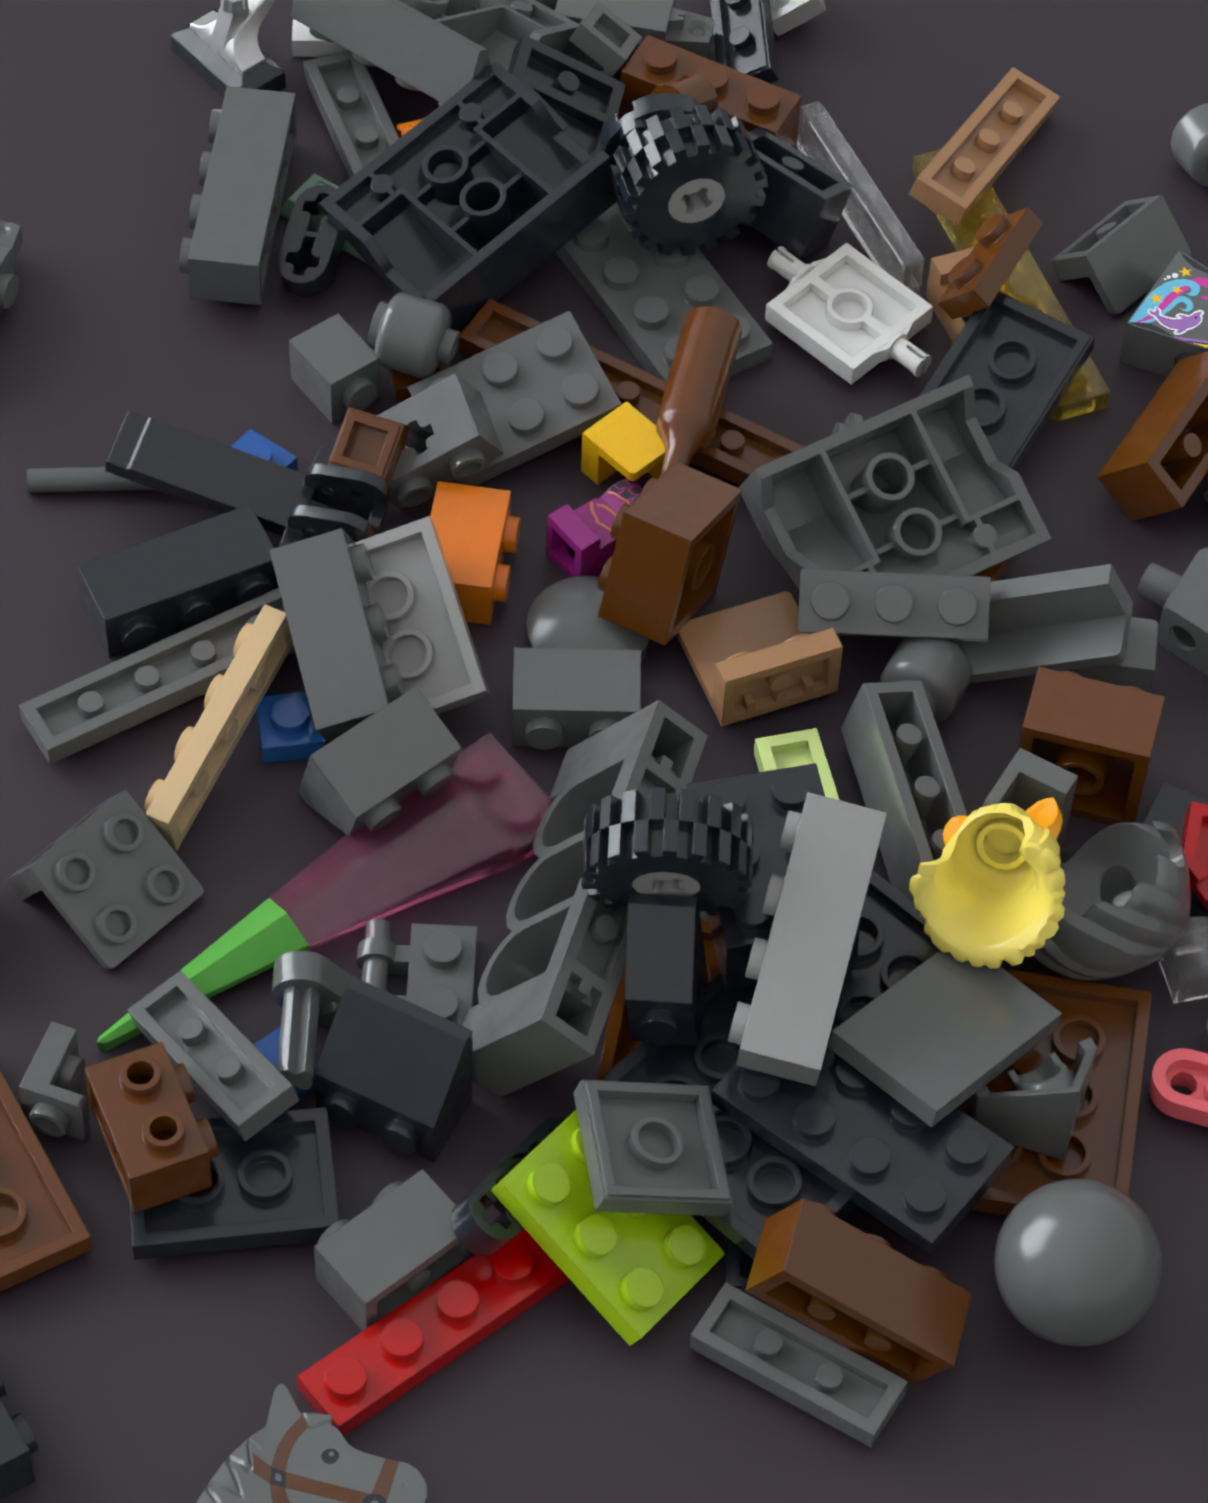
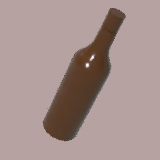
M699 306L690 310L685 316L656 421V432L665 448L660 476L676 461L689 467L691 458L698 452L705 450L715 437L743 330L740 321L732 313L722 308Z

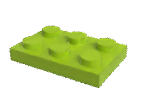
M577 1110L569 1115L490 1190L629 1346L640 1340L726 1254L692 1215L595 1211Z

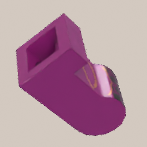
M623 479L608 488L600 498H594L575 510L566 504L550 513L547 518L546 555L568 578L583 575L600 576L604 565L614 553L617 541L611 538L610 535L613 521L622 505L625 503L631 505L640 497L643 488L636 481ZM571 548L575 551V559L569 554Z

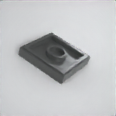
M581 1080L573 1094L595 1211L702 1216L726 1215L733 1205L709 1086Z

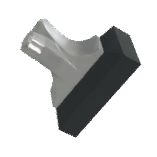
M221 0L219 12L213 9L170 34L171 50L223 98L227 86L281 91L286 88L285 71L260 50L258 44L260 25L276 0Z

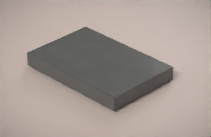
M938 951L832 1030L827 1047L930 1127H933L1054 1032L1058 1027L1062 1013L1003 968L989 969L986 965L980 968L973 967L969 960L961 963L956 961L950 952L943 953Z

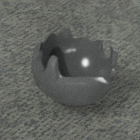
M1152 821L1154 826L1137 822H1122L1107 826L1091 836L1068 861L1060 863V867L1064 870L1066 881L1063 887L1065 896L1062 905L1065 907L1064 917L1058 922L1059 929L1056 934L1046 939L1045 945L1042 948L1035 950L1033 957L1039 963L1068 978L1081 981H1097L1120 977L1154 963L1172 949L1184 933L1189 922L1191 890L1187 858L1180 838L1170 824L1162 821Z

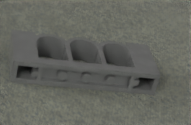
M660 700L578 743L566 752L549 800L553 803L546 811L536 832L533 846L534 853L539 859L522 878L509 902L506 924L511 932L500 943L490 958L481 976L477 991L480 1004L468 1010L463 1023V1027L473 1031L472 1079L499 1098L594 1056L626 966L628 908L624 906L617 910L604 906V899L594 901L588 896V889L583 890L581 873L585 815H588V809L593 804L601 806V799L613 795L622 799L623 791L637 789L642 795L650 794V788H666V793L679 794L680 789H687V783L692 782L708 737L707 734Z

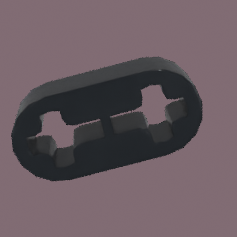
M316 185L306 189L299 195L294 204L277 256V267L285 286L291 293L301 297L317 295L330 285L346 240L327 216L322 218L318 232H316V226L311 214L320 215L323 211L319 203L336 190L327 185ZM311 249L317 268L307 267L304 275H298L294 266H304Z

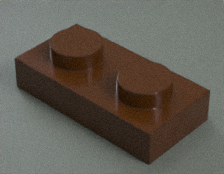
M1029 207L1006 216L998 213L990 217L976 232L975 239L978 242L971 253L959 261L948 275L950 284L937 304L952 320L989 307L1044 223Z

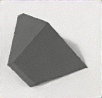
M1091 1037L1080 1041L1077 1047L1073 1070L1071 1071L1061 1062L1055 1052L1049 1054L1047 1060L1041 1066L1029 1073L1017 1075L1014 1069L1008 1071V1077L1017 1091L990 1093L985 1085L970 1097L967 1115L1012 1145L1064 1160L1089 1085L1097 1046Z

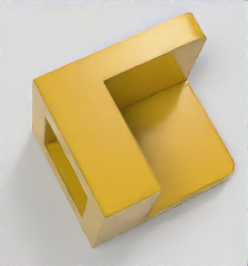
M627 401L582 433L581 471L597 485L616 471H619L630 481L639 479L647 472L655 479L660 477L665 448L656 432V425Z

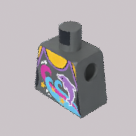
M1178 251L1127 321L1120 355V362L1164 377L1169 376L1179 360L1208 351V268Z

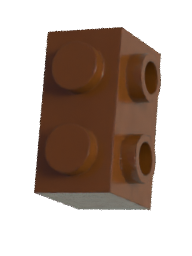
M163 1042L84 1068L89 1104L134 1213L212 1187L210 1159L219 1157L214 1133L206 1117L195 1120L189 1103L195 1102L196 1098L188 1071L183 1063L172 1066Z

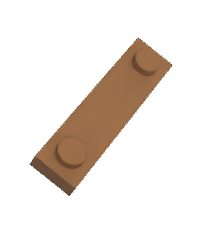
M1012 67L919 174L908 195L926 205L934 213L945 217L958 226L1052 114L1060 96Z

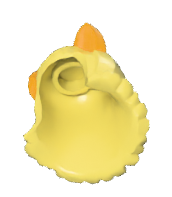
M1054 797L1037 801L1026 811L1012 803H999L981 807L978 810H974L969 816L958 815L952 817L945 825L943 831L945 847L943 848L942 856L934 861L920 863L918 873L911 877L909 890L914 897V906L919 911V917L925 920L924 932L931 937L933 945L941 952H950L953 958L961 963L969 960L973 967L980 968L986 965L989 969H999L1004 960L1012 966L1021 964L1025 956H1033L1035 950L1045 945L1046 939L1056 934L1059 929L1058 922L1064 917L1065 912L1062 902L1065 896L1063 887L1066 881L1064 870L1060 867V847L1056 840L1060 833L1063 819L1062 812Z

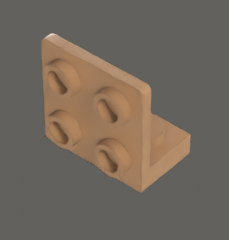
M784 591L691 619L676 634L721 727L838 691L843 646L833 627L813 634H798L799 607L790 592Z

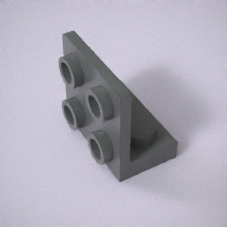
M126 789L98 805L7 879L8 883L22 900L42 890L105 970L113 969L202 896L204 892L202 885Z

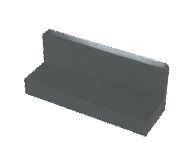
M1112 564L992 581L990 583L988 642H954L959 645L969 659L972 667L970 684L1036 675L1038 667L1066 671L1121 663L1126 658L1133 601Z

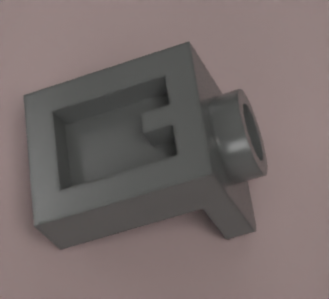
M51 1021L19 1085L21 1109L28 1122L45 1135L52 1137L68 1135L84 1140L90 1129L88 1099L76 1093L84 1074L85 1059L79 1057L77 1030Z

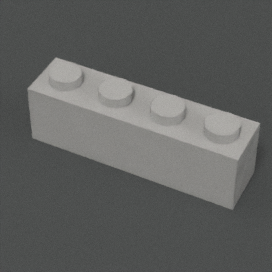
M807 792L802 813L788 811L778 850L791 853L785 877L772 873L762 913L775 916L768 940L755 937L745 977L758 980L752 1004L738 1001L728 1042L740 1044L736 1066L816 1087L885 823L886 812Z

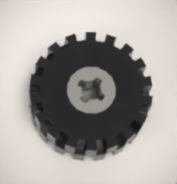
M693 105L691 114H684L681 106L669 109L670 118L661 122L657 114L648 118L645 121L649 129L641 133L634 128L626 136L630 147L618 146L613 155L617 165H610L609 177L612 182L610 184L629 233L634 240L638 238L641 246L649 251L656 245L660 254L671 256L674 248L679 247L682 255L686 256L694 255L695 246L704 244L707 251L717 248L719 245L716 239L725 234L732 240L739 235L740 230L737 225L741 221L750 225L757 217L753 206H763L766 199L763 188L768 187L767 176L742 121L736 116L730 119L727 110L716 107L712 115H710L706 105Z
M650 788V794L642 795L637 789L623 791L622 799L613 795L601 799V806L593 804L588 809V815H585L581 873L583 890L588 889V896L594 901L604 899V906L613 910L623 906L628 908L630 893L695 896L698 898L699 912L705 911L711 916L724 913V906L735 909L742 905V898L748 899L751 895L754 850L753 819L749 813L742 814V807L734 802L722 805V797L709 793L704 798L695 797V790L680 789L679 794L666 793V788Z

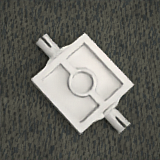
M848 243L842 245L827 258L812 262L811 264H804L783 246L778 247V252L774 250L770 255L767 266L774 269L790 281V283L783 292L766 304L765 320L852 385L877 364L888 359L896 360L916 377H920L922 372L925 373L931 365L932 356L912 344L909 339L931 322L933 306Z

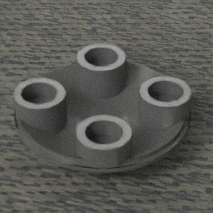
M575 576L552 584L537 596L527 616V635L532 648L641 650L642 662L647 653L649 638L598 616L604 594L603 591L598 589L600 576Z

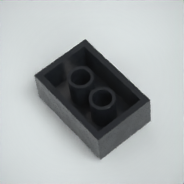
M816 763L687 783V789L695 790V797L704 798L709 793L722 797V805L734 802L742 807V814L749 813L753 819L754 850L751 895L748 899L742 898V905L735 909L724 906V913L714 916L706 912L725 991L756 987L758 980L745 977L755 937L768 940L775 916L762 913L772 873L785 877L791 853L778 850L788 811L802 813L807 792L825 796ZM859 924L846 972L856 970Z

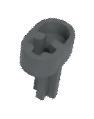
M292 951L278 957L274 963L272 981L273 1000L282 1007L277 1070L292 1085L301 1090L309 1089L313 1084L317 1027L332 1026L345 987L352 978L347 971L327 957L310 951Z

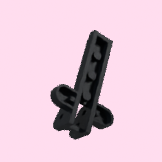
M128 411L107 458L105 468L106 472L220 514L250 504L263 529L282 536L278 547L341 528L354 542L375 536L386 516L392 492L390 485L374 473L328 464L337 436L325 440L319 446L307 474H303ZM313 500L338 510L310 506L309 504Z

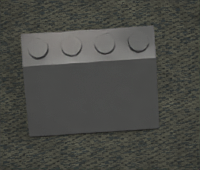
M293 0L289 17L309 27V32L312 36L323 41L335 42L352 52V57L356 61L365 65L380 67L394 75L396 83L400 86L424 92L438 100L439 106L495 61L508 71L514 47L523 35L561 52L572 43L568 39L579 25L536 0Z
M969 375L756 468L739 487L743 490L741 496L765 544L799 590L801 569L975 576L1041 546L1052 539L1019 473L997 460L976 418L975 388Z

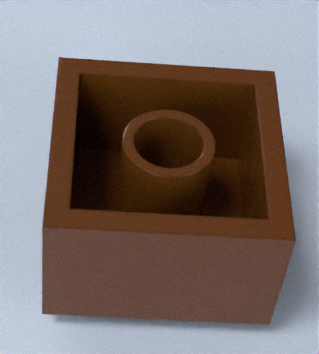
M677 461L658 479H649L640 497L631 505L628 503L623 504L613 521L610 535L611 538L617 541L614 553L604 565L599 577L598 589L603 591L604 594L598 616L662 645H666L716 593L743 490Z
M1038 667L1021 730L1018 750L1022 748L1078 776L1070 816L1107 825L1136 822L1165 696L1148 693L1134 686H1119L1085 678L1071 671H1056Z

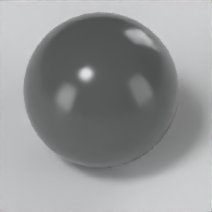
M1066 1179L1052 1182L1036 1189L1024 1197L1012 1209L1005 1219L997 1238L994 1253V1271L998 1289L1005 1305L1026 1329L1052 1343L1063 1346L1087 1347L1103 1344L1118 1338L1128 1332L1143 1318L1152 1305L1160 1285L1162 1254L1157 1233L1150 1219L1129 1196L1102 1182L1087 1179Z

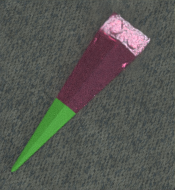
M489 732L460 752L452 768L455 776L446 785L427 797H423L417 791L399 803L403 810L397 817L374 832H371L367 826H364L351 836L346 834L188 963L181 971L209 999L273 968L276 959L284 953L309 951L365 926L371 919H382L468 883L517 866L534 854L533 844L537 829L553 802L549 800L547 795ZM127 1013L100 1035L96 1043L99 1051H109L142 1032L134 1025L129 1013Z

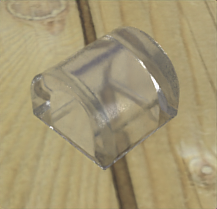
M1208 917L1189 918L1188 925L1177 943L1167 954L1158 959L1174 1004L1208 998Z

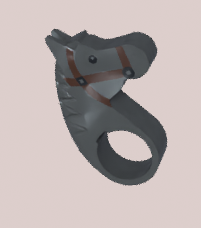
M279 1384L273 1393L266 1427L250 1436L224 1461L196 1503H428V1488L421 1473L412 1465L371 1455L349 1445L342 1433L333 1426L332 1415L299 1412L288 1388L284 1384Z

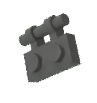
M380 918L369 920L366 923L365 939L360 941L357 947L356 964L362 970L361 980L388 992V975L408 976L406 996H395L463 1026L468 1010L473 1007L477 926L412 923L410 945H395L391 941L392 924L389 921Z

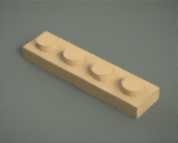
M264 604L254 624L248 622L243 626L234 645V659L225 675H216L210 683L204 699L205 710L195 727L188 726L183 731L175 748V763L165 780L158 779L152 785L144 804L145 815H147L176 852L293 646L286 613Z

